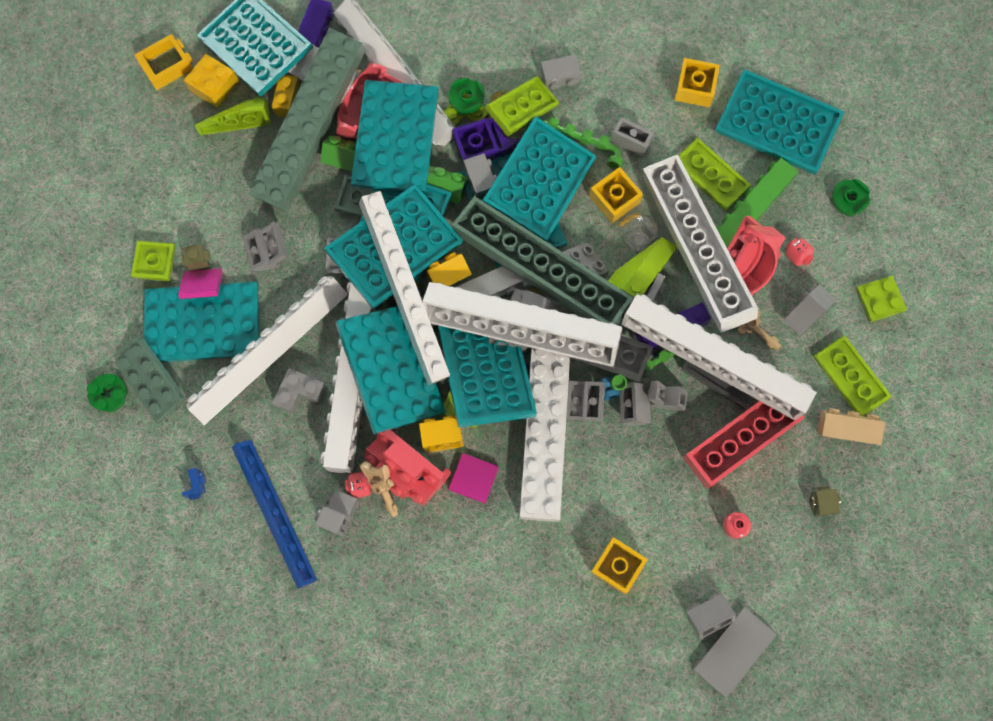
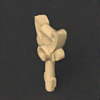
M759 311L757 319L735 327L738 328L737 332L740 335L756 333L766 342L765 345L770 349L773 348L777 351L782 346L774 335L771 337L759 327Z
M367 461L362 463L360 468L368 478V483L372 485L373 491L382 495L385 502L384 505L386 510L389 511L390 516H397V506L393 503L388 491L394 485L393 481L389 479L388 467L383 465L381 468H375Z

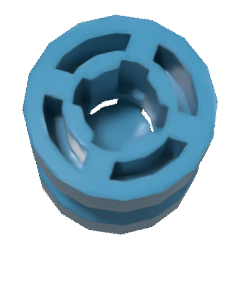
M613 376L598 381L605 382L604 401L620 396L619 391L612 389L610 386V379Z

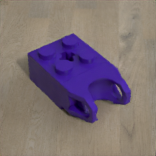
M485 118L452 129L453 140L463 167V160L485 154L486 159L490 160L507 156L515 150L521 140L503 136L504 131L493 118Z

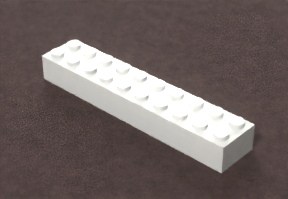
M678 154L643 168L644 181L720 333L757 319L758 307Z
M348 282L347 293H349V298L344 303L345 319L376 312L377 307L372 309L352 283ZM339 338L338 347L341 350L340 356L336 357V367H338L337 375L333 377L335 390L334 394L330 396L332 410L327 416L329 430L324 435L326 449L325 452H322L321 464L329 472L351 474L354 468L363 403L341 339Z
M429 282L422 302L431 324L614 367L622 332L621 326H617L614 323L599 322L595 319L578 317L575 314H565L557 310H548L536 305L509 301L497 296L483 295L480 292L466 291L459 287L453 288L441 283Z
M636 294L625 313L621 325L793 420H797L807 412L817 393L812 390L810 385L795 381L793 376L777 371L776 367L772 364H764L755 355L742 352L737 345L722 341L719 335L710 334L704 331L702 326L689 323L684 316L669 312V309L664 305H657L651 302L652 300L649 297Z
M536 348L531 349L529 382L537 416L527 418L520 519L559 522L570 357Z

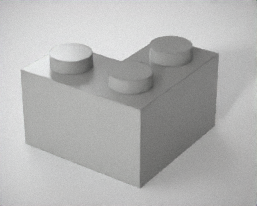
M820 284L815 289L811 287L798 299L801 303L797 307L792 305L786 311L788 316L784 321L801 336L836 299Z
M288 369L272 404L276 408L294 415L302 398L320 405L328 387L321 381Z
M335 490L334 493H330L326 504H328V507L323 506L322 510H318L315 516V525L344 537L359 500Z

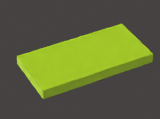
M535 76L486 105L485 109L504 133L509 136L531 123L535 116L539 118L557 107L559 101L540 78Z
M698 137L678 155L691 181L724 211H727L751 187L749 182Z
M845 335L813 356L853 411L859 412L860 416L867 415L892 397Z

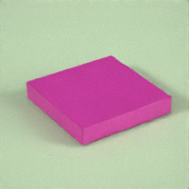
M222 268L184 271L178 291L179 299L218 296L223 275Z
M462 453L448 490L486 504L499 466Z

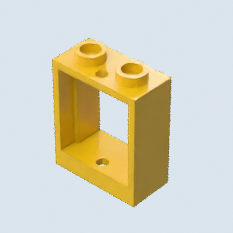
M172 34L134 55L156 90L193 70L191 65L193 62L188 52L184 54L182 51L184 49L183 44L179 39L175 40ZM175 47L182 60L155 75L147 62Z

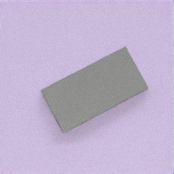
M743 607L736 615L735 622L726 627L692 670L719 694L727 698L777 634L746 607Z

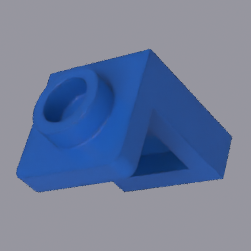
M197 468L188 470L192 489L182 492V497L189 498V500L198 499L201 497V494L206 493L204 485L206 483L205 474Z

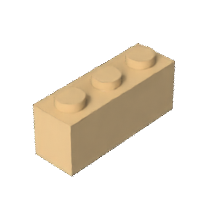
M828 408V411L821 410L818 433L825 437L882 445L886 422L879 419L880 416L874 414H867V417L860 416L859 412L848 411L845 414L840 413L839 409Z

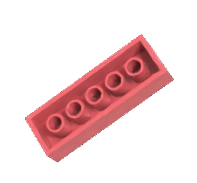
M759 401L686 454L683 459L704 487L708 489L805 417L802 415L797 420H793Z

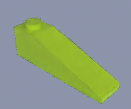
M256 97L195 124V128L200 135L272 125L270 107L266 97Z
M661 237L618 268L608 282L634 298L636 294L640 296L645 295L658 273L662 271L678 247Z

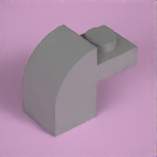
M516 288L510 301H518L526 305H536L548 310H554L557 304L539 294Z
M651 381L648 388V400H650V406L655 408L685 411L688 392L682 387L665 386L659 381Z

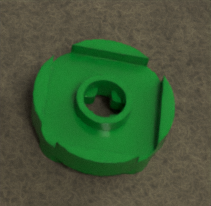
M460 78L453 82L448 93L449 103L460 115L474 113L484 105L485 93L480 82L469 80V78ZM463 94H471V96L468 99H464Z
M844 179L833 189L831 202L840 213L852 217L862 213L868 207L870 191L860 180ZM847 194H848V195L853 194V195H854V198H853L854 201L849 200V199L847 198Z
M111 373L96 377L86 389L91 406L103 412H113L121 408L128 394L126 383ZM106 389H112V392H110V397L103 396V394L105 393L104 391Z

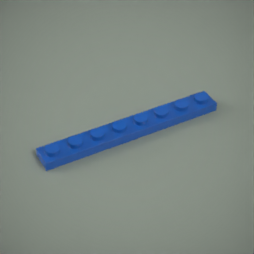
M248 440L234 444L232 450L297 588L299 589L317 581V578L252 441Z

